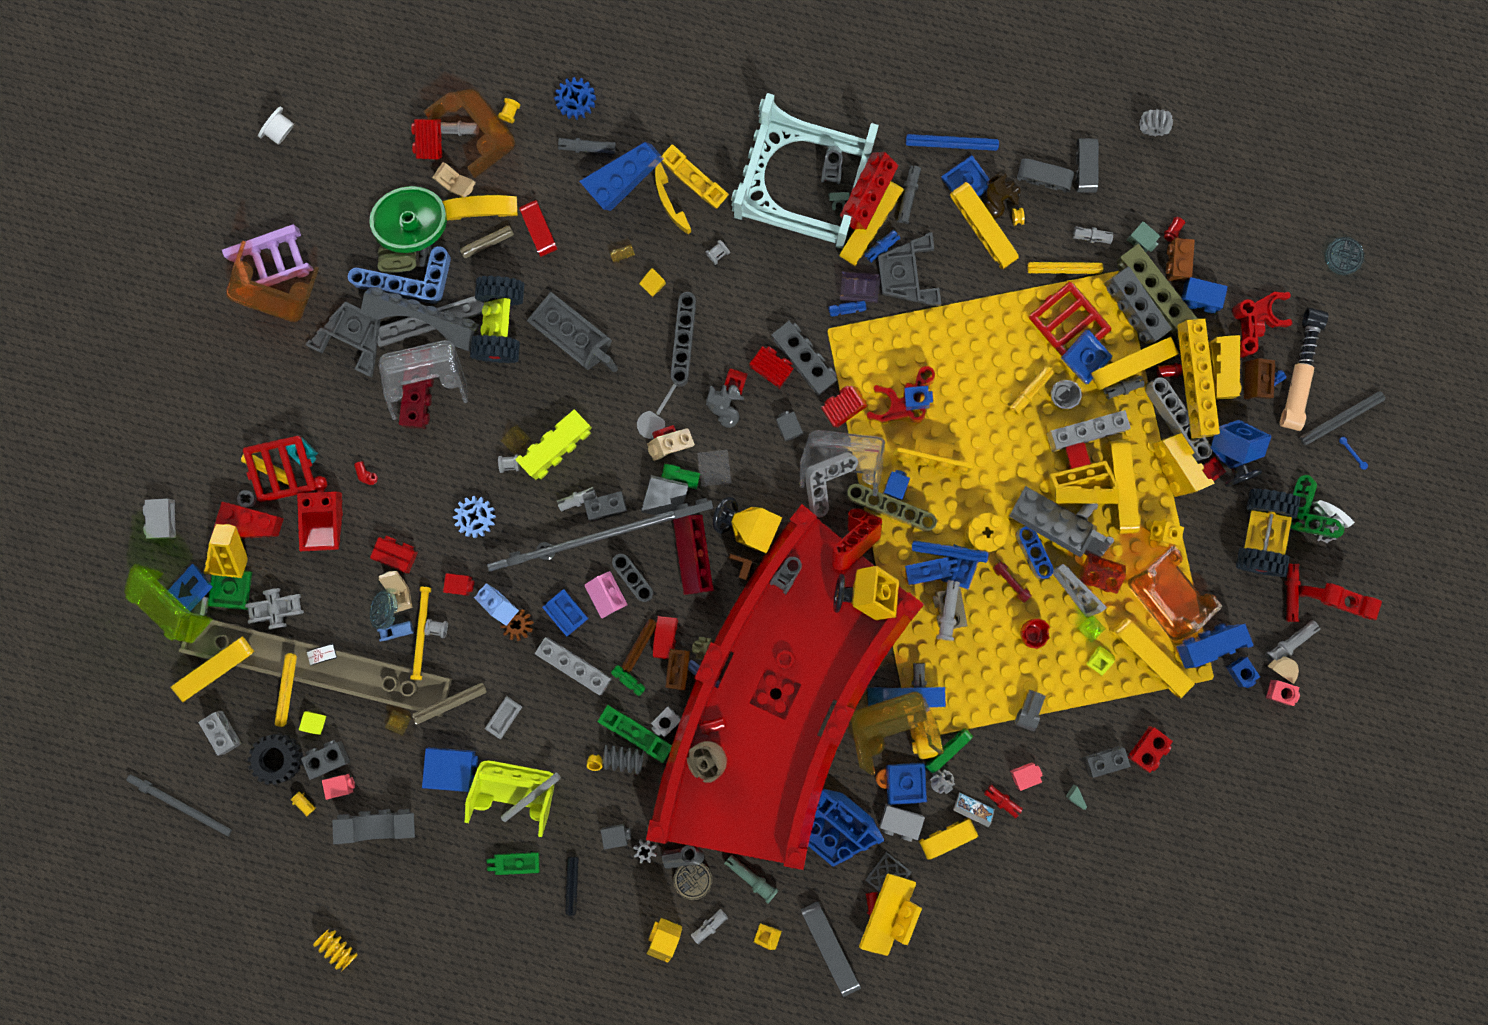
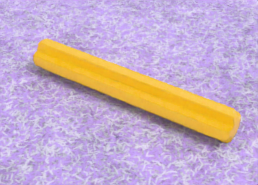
M1029 262L1027 270L1028 273L1101 274L1103 272V263Z
M287 653L284 659L275 717V725L279 727H284L287 724L297 656L292 653Z

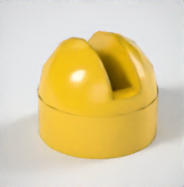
M594 754L590 755L587 760V768L592 771H598L602 768V757L598 754L597 756Z

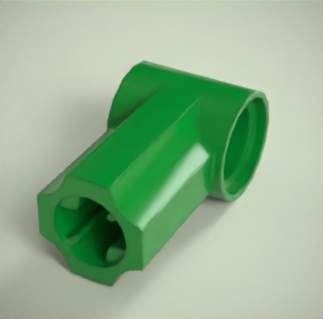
M664 464L661 478L686 483L688 488L697 490L700 473Z

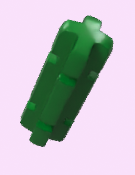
M617 665L611 674L616 678H620V682L630 690L633 689V692L640 696L645 691V686L641 683L638 684L634 677L628 672H624V669Z

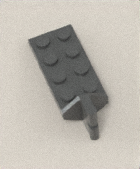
M552 292L549 293L528 318L527 322L585 369L589 370L601 362L612 372L618 370L617 365L606 354L612 340Z
M1027 486L1024 487L1009 517L1079 557L1083 554L1087 555L1094 563L1100 560L1114 542L1112 537H1106L1097 532V526L1085 521V519Z

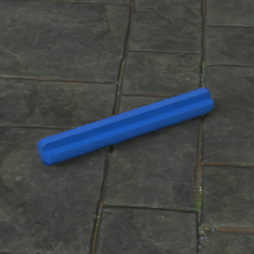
M913 541L912 550L915 552L985 563L989 557V553L986 551L921 541Z

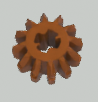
M521 609L519 615L517 612L507 626L500 625V628H507L503 635L506 636L511 633L509 636L510 640H513L516 635L517 641H521V634L524 638H528V634L525 631L532 632L533 629L529 628L528 625L534 624V621H527L531 614L524 616L525 610ZM514 620L521 621L520 629L513 628V625H515L513 623Z

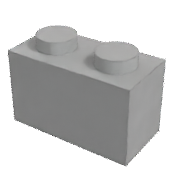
M145 500L143 514L146 524H144L143 531L146 538H176L175 500Z
M885 804L879 827L883 829L882 832L893 836L894 833L901 835L902 839L912 842L913 839L918 840L925 817Z

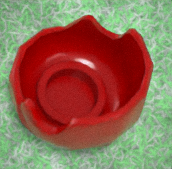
M1042 619L1026 621L1020 631L1021 640L1024 645L1034 649L1043 647L1050 639L1049 624Z

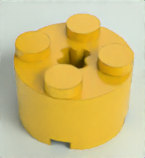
M984 513L978 515L966 527V541L974 550L986 551L988 553L996 551L1005 544L1007 539L1006 524L1000 516ZM985 528L987 531L990 532V535H988V537L982 534V532L985 531Z

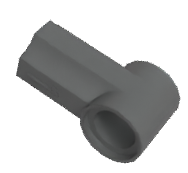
M1029 690L1023 707L1016 716L1015 725L1034 732L1040 720L1039 713L1046 696Z
M690 845L680 849L664 851L662 855V863L666 869L687 865L697 866L704 860L703 851ZM694 851V857L691 860L690 855Z

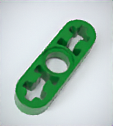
M963 728L941 748L937 757L930 758L927 761L925 767L931 773H935L972 739L973 735L967 728Z

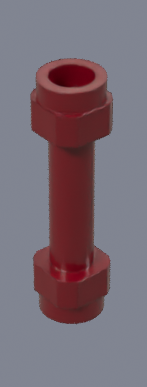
M999 561L992 569L997 576L1001 575L1018 594L1016 597L1023 603L1032 596L1027 588L1023 589L1006 570L1008 568L1007 565Z

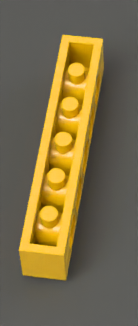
M1186 320L1178 324L1177 329L1191 439L1211 437L1220 434L1206 320Z

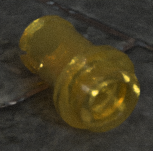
M631 244L616 250L613 248V251L610 252L613 263H619L622 259L635 256Z

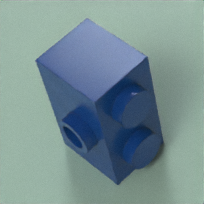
M1190 277L1184 283L1181 298L1190 309L1202 308L1207 313H1216L1223 308L1228 286Z

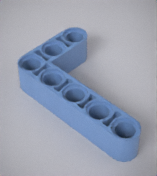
M443 247L433 248L430 253L424 281L361 268L351 269L348 273V280L359 289L368 290L370 287H378L384 292L399 294L403 298L436 304L443 296L451 257ZM439 254H445L443 260L437 261ZM435 272H441L438 279H433ZM362 275L361 281L355 282L356 276ZM380 278V284L377 286H373V282L376 279ZM399 282V287L392 290V285ZM413 286H418L417 292L411 294L410 289ZM431 290H436L434 297H428Z

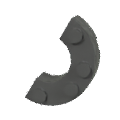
M390 809L379 810V814H371V811H360L358 816L349 817V814L337 815V819L332 820L333 845L371 839L415 837L414 813H411L410 809H400L395 813H391Z

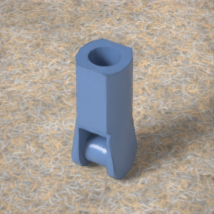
M407 621L377 629V632L380 633L381 639L379 641L381 642L413 634L414 629L412 622ZM388 629L392 630L393 636L388 637Z

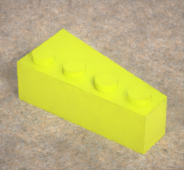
M575 409L555 425L556 430L554 432L550 430L544 434L540 444L531 445L527 449V455L524 457L519 455L515 459L535 480L544 478L549 471L547 469L550 466L558 465L563 459L561 457L563 454L572 452L577 446L576 442L580 439H586L591 434L589 430L592 428Z

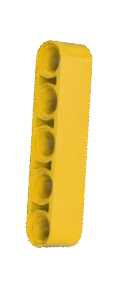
M892 181L890 182L867 229H855L839 255L841 258L854 266L857 265V261L862 257L868 244L877 234L879 227L882 226L888 217V213L897 203L904 188Z
M963 183L950 193L951 199L994 261L1000 264L999 267L1001 269L1006 268L1019 258L1016 250L969 183Z
M1169 337L1092 372L1091 375L1098 390H1101L1176 356L1179 352L1172 337Z
M1129 439L1108 441L1109 467L1120 488L1119 504H1114L1117 533H1138L1140 523L1131 444Z
M1125 617L1112 631L1114 636L1178 698L1181 699L1195 685L1128 618Z
M242 636L170 688L184 702L255 651Z

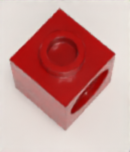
M446 573L443 592L469 596L470 592H473L474 581H471L472 577Z

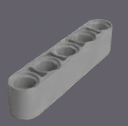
M1157 378L1148 382L1145 386V392L1174 435L1183 434L1194 451L1192 456L1196 461L1208 458L1212 453L1211 445L1205 437L1188 438L1187 432L1191 434L1188 411L1168 381L1164 378ZM1155 384L1159 386V392L1155 389ZM1166 400L1169 401L1170 407L1166 405ZM1176 416L1180 418V423L1177 422ZM1198 447L1202 451L1201 455L1198 453Z

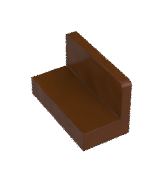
M1258 358L1245 362L1244 399L1274 398L1275 360Z
M730 554V560L743 564L739 579L746 581L752 561Z
M670 649L665 688L685 690L690 651Z

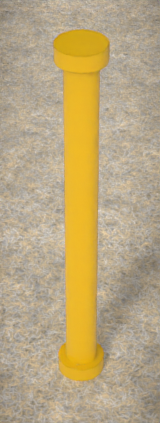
M420 587L419 590L421 592L411 680H422L421 666L425 637L424 630L428 598L431 592L430 587Z

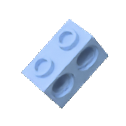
M487 583L474 597L491 616L506 626L519 611L505 596Z

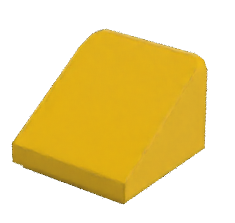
M651 269L639 284L653 297L666 282L654 269Z
M760 923L754 943L768 950H775L782 931Z

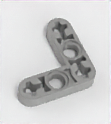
M849 452L812 465L807 469L805 478L809 509L817 517L825 516L829 510L826 481L855 470L858 465V459ZM835 464V469L829 473V467ZM820 487V493L814 496V491Z

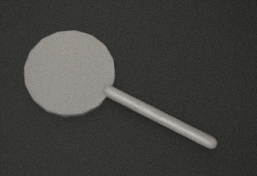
M675 384L671 387L656 414L652 411H647L638 418L637 429L643 437L654 439L652 432L665 428L664 419L658 415L676 388Z

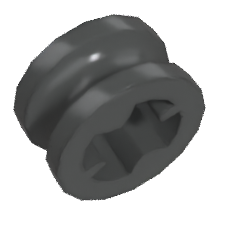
M248 490L241 491L237 496L238 504L246 508L254 506L257 500L256 495ZM244 495L251 496L249 498L251 500L250 503H243V500H245L243 499Z

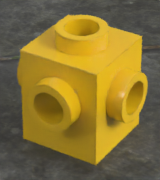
M1163 518L1162 521H1154L1149 540L1156 541L1158 546L1166 548L1169 545L1180 546L1184 527L1175 525L1174 521Z

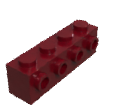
M410 349L406 351L399 425L402 427L426 429V425L429 424L430 414L427 413L428 406H431L432 395L429 394L430 387H433L434 383L431 371L432 368H435L436 359L430 351Z
M688 515L673 519L684 595L713 591L703 515Z

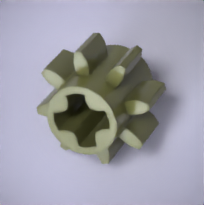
M699 637V640L693 643L692 652L696 655L695 659L703 660L713 639Z

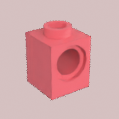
M1271 680L1266 698L1294 706L1300 697L1298 692L1300 687L1278 680ZM1284 688L1287 690L1285 698L1281 696V691Z
M1032 762L1010 771L1015 785L1020 791L1042 783L1040 778L1043 776L1041 769Z
M350 774L322 780L326 800L351 794L355 788L354 779L350 777Z

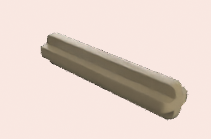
M506 226L460 248V252L464 258L470 257L513 236V231L510 226Z

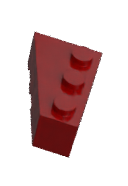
M221 502L214 528L216 524L236 526L240 539L278 537L284 518Z

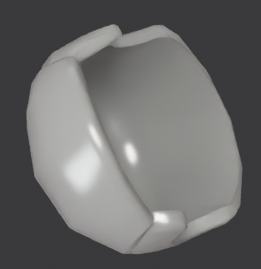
M1060 380L1051 389V400L1056 406L1063 409H1072L1079 404L1082 398L1080 387L1071 380Z

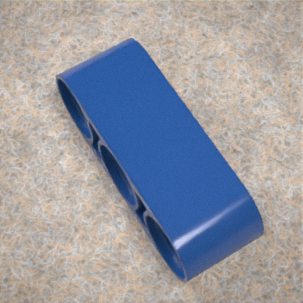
M1027 526L1020 528L1016 532V539L1034 576L1038 579L1049 578L1053 574V565L1037 532ZM1024 530L1029 531V540L1023 539L1022 532ZM1033 547L1039 551L1037 558L1032 557L1030 554V550ZM1041 565L1046 566V575H1041L1039 573V567Z

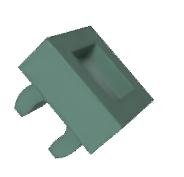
M849 192L829 193V201H833L832 209L836 210L838 202L842 203L843 209L846 204L844 200L849 199Z

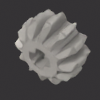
M1150 109L1149 112H1143L1139 125L1140 130L1143 134H1148V136L1153 135L1156 137L1168 134L1173 126L1171 113L1164 109Z

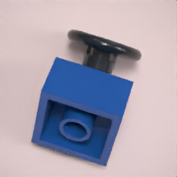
M1240 420L1219 426L1220 434L1214 435L1211 449L1231 469L1234 475V479L1225 482L1224 485L1230 487L1261 475V469L1249 472L1246 464L1265 456L1271 435Z

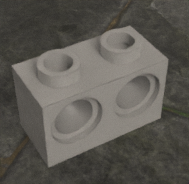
M223 711L214 712L198 722L218 756L226 754L242 744Z

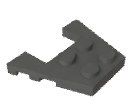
M932 232L878 256L882 295L941 306L939 288L919 289L915 253L934 251Z
M344 302L329 318L327 324L320 328L311 340H308L306 346L323 353L330 337L333 336L363 351L355 370L372 377L381 319L377 320L360 314V308Z

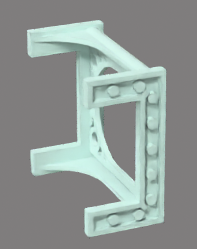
M767 93L766 98L761 99L759 123H761L760 130L756 129L753 141H756L754 148H750L748 154L750 159L749 166L745 165L744 183L740 182L738 190L734 189L731 201L734 218L742 220V217L750 218L836 243L837 248L843 249L851 216L844 215L840 227L782 209L771 199L767 192L764 181L765 169L771 156L779 148L792 142L807 141L826 147L838 146L843 152L862 157L853 185L854 188L871 155L879 125L871 123L867 139H862L794 118L778 108L774 103V95ZM774 132L778 134L780 138V142L778 144H774L770 141V133ZM782 132H785V135H790V137L788 139H784V135ZM765 141L771 147L769 152L764 151L767 148ZM762 163V164L764 165V167H763V168H760V167H759V164ZM755 180L760 181V186L753 187L756 184ZM762 191L764 195L760 200L754 201L750 198L752 193ZM765 201L769 202V207H767L765 204L764 206L760 205H762Z

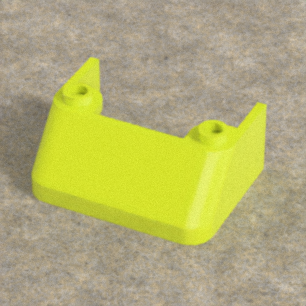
M489 760L481 762L466 798L465 823H469L474 809L487 810L491 807L493 801L517 804L554 774L549 771ZM554 785L525 806L530 807V817L535 821H539L538 837L543 836L549 816Z

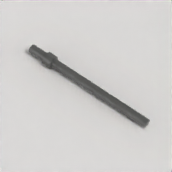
M132 774L127 777L126 781L138 787L139 791L157 797L226 836H229L232 832V829L155 788L149 781H143Z

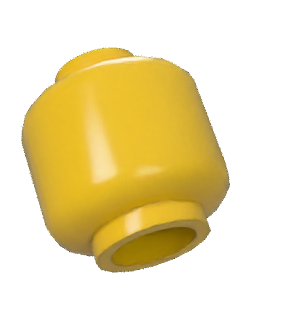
M933 732L918 734L915 736V742H912L914 754L918 753L920 759L937 757L938 752L941 751L939 737L935 736Z

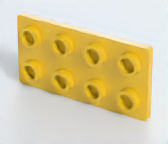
M921 437L916 438L914 451L897 447L893 453V456H897V460L908 462V460L916 461L915 464L921 466L932 464L935 465V469L946 470V468L954 469L953 473L961 475L971 471L974 466L952 460L955 445Z
M889 873L886 875L859 948L888 956L894 939L904 945H908L922 910L921 907L910 901L916 882Z

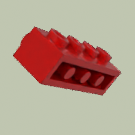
M873 152L870 155L855 187L852 189L847 203L843 207L840 217L843 219L844 215L851 216L849 226L852 229H867L898 168L897 163L886 152Z

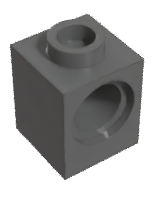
M789 411L778 415L779 418L776 419V422L785 442L803 434L794 412L789 413Z
M625 824L601 829L604 850L626 846L629 843L628 840L631 839L630 828H626Z

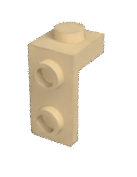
M442 163L432 177L448 191L464 198L472 192L475 181L459 175L446 163Z
M688 428L656 437L647 443L648 452L652 456L653 461L695 445Z
M389 571L378 576L379 581L389 593L391 610L394 613L413 608L409 587L397 571Z

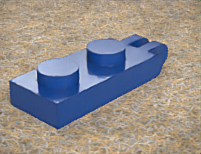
M949 557L905 566L909 586L953 577L952 573L958 572L960 569L959 567L951 568V565L958 564V560L950 561Z

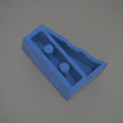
M1225 623L1214 626L1215 630L1213 631L1206 630L1198 633L1199 637L1197 638L1189 637L1182 640L1183 644L1176 647L1184 668H1196L1215 661L1224 654L1229 653L1231 655L1236 653L1235 650L1238 648L1254 646L1246 624L1226 626Z

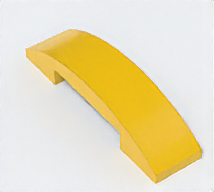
M673 144L662 155L664 158L662 162L668 169L714 208L717 209L729 196L716 182L713 183L688 161L686 156Z
M660 162L655 167V178L661 203L670 219L682 231L689 234L691 233V228L684 212L675 213L663 187V184L668 183V177Z
M469 196L442 201L447 213V220L494 215L499 217L518 216L517 197Z

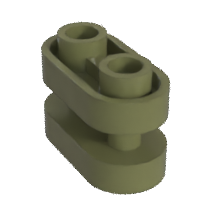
M380 246L378 249V269L382 273L391 274L410 271L416 266V252L399 253L388 250L383 246Z

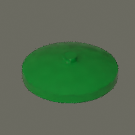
M416 186L398 188L385 194L377 201L370 214V227L377 242L386 249L399 253H411L429 247L440 238L447 224V213L442 200L434 192Z

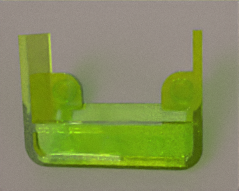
M134 564L129 569L124 589L125 598L142 609L164 631V636L169 640L173 641L175 639L193 643L210 624L212 619L207 616L191 613L158 582L163 575L161 571Z

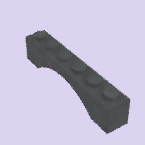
M370 287L364 293L360 314L377 320L390 316L416 318L436 328L452 346L467 351L471 350V338L477 336L479 324L474 323L473 320L456 317L453 313L439 311L433 306H424L416 300L401 298L399 294H390L378 287Z

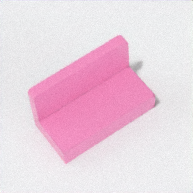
M610 571L597 576L585 584V588L601 618L628 605Z

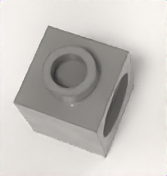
M668 706L651 723L653 725L652 730L658 736L663 735L665 737L681 721V718ZM661 718H668L671 722L670 727L663 728L660 725Z

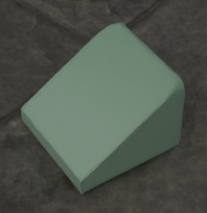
M1073 785L1066 798L1078 807L1086 810L1087 806L1079 788Z

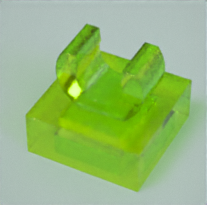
M1092 615L1077 629L1090 642H1093L1106 628Z

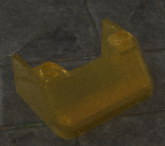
M911 692L856 710L851 718L859 767L870 775H875L872 756L878 755L883 751L885 747L884 737L918 727L919 733L927 738L928 745L940 755L944 754L938 724L926 699L918 692Z

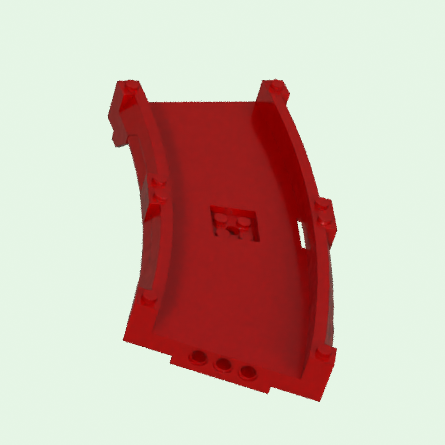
M803 504L793 514L789 524L764 556L730 611L715 642L710 643L695 676L697 680L683 712L665 771L663 772L653 818L649 822L647 841L663 844L669 841L784 863L785 867L804 869L820 795L836 750L854 714L855 708L881 662L924 604L910 592L907 593L899 586L896 617L876 621L848 602H842L840 611L838 613L834 612L833 603L838 576L844 574L845 587H853L856 571L873 567L874 565L861 556L846 570L833 568V547L842 538L818 520L817 516ZM796 557L802 562V569L796 577L794 584L785 595L783 590L775 585H770V582L787 558ZM796 560L788 563L790 571H796L799 567ZM781 650H789L795 656V663L789 669H781L776 664V655ZM732 651L734 652L719 687L716 688V682ZM778 688L781 690L782 695L779 699L772 698V689ZM833 700H836L837 703L820 737L817 734ZM720 717L723 718L725 729L708 733V736L706 734L702 735L700 723H703V720L707 722ZM705 741L717 743L722 747L727 757V766L724 773L713 782L708 783L703 782L704 779L700 777L696 778L687 764L689 750L698 743Z

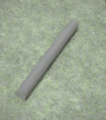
M558 773L552 775L501 815L502 821L506 822L559 781L561 776Z

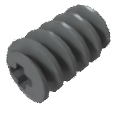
M605 745L603 755L604 768L608 770L610 765H612V770L616 771L619 766L620 772H624L627 767L628 773H631L633 768H635V773L639 774L643 765L644 750L641 755H639L638 749L635 750L634 754H631L630 748L624 753L623 747H620L619 751L616 752L615 746L608 751V746Z

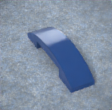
M868 687V707H946L945 687Z

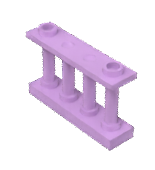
M293 224L222 250L224 257L236 265L242 283L241 287L235 289L238 294L249 297L254 295L257 290L296 276L299 278L309 275L310 271H313L311 265L308 263L303 264L295 241L297 240L296 237L301 236L299 228ZM285 241L289 244L296 267L285 270L278 250L279 243ZM265 248L271 250L278 270L277 274L269 277L260 256L261 250ZM249 254L253 256L261 279L252 283L249 282L242 262L243 256Z

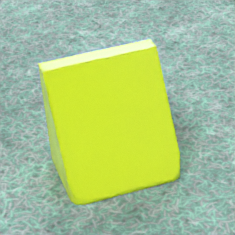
M1099 646L1087 662V665L1100 675H1103L1114 663L1115 656L1102 646Z
M305 711L299 730L321 735L326 716Z

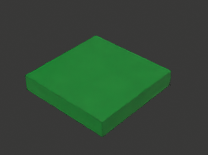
M244 571L242 578L212 575L211 585L213 588L209 593L208 606L248 610L245 604L249 602L252 572Z

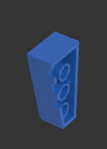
M644 142L579 182L604 210L611 211L664 158L652 144Z

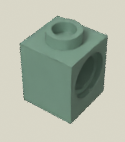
M1142 222L1128 237L1127 241L1133 246L1139 243L1145 252L1148 250L1152 252L1159 244L1156 241L1160 235L1145 222Z

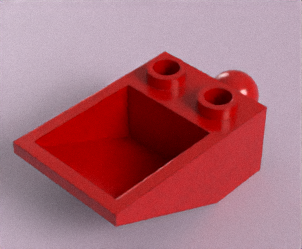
M317 476L314 478L316 493H297L299 551L339 550L343 516L342 493L324 492L327 487V480L322 476ZM326 498L329 499V504H328V505H326L327 502L324 501Z

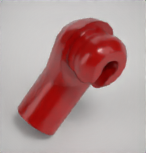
M363 461L354 464L359 481L368 485H374L377 482L378 476L375 473L366 471Z

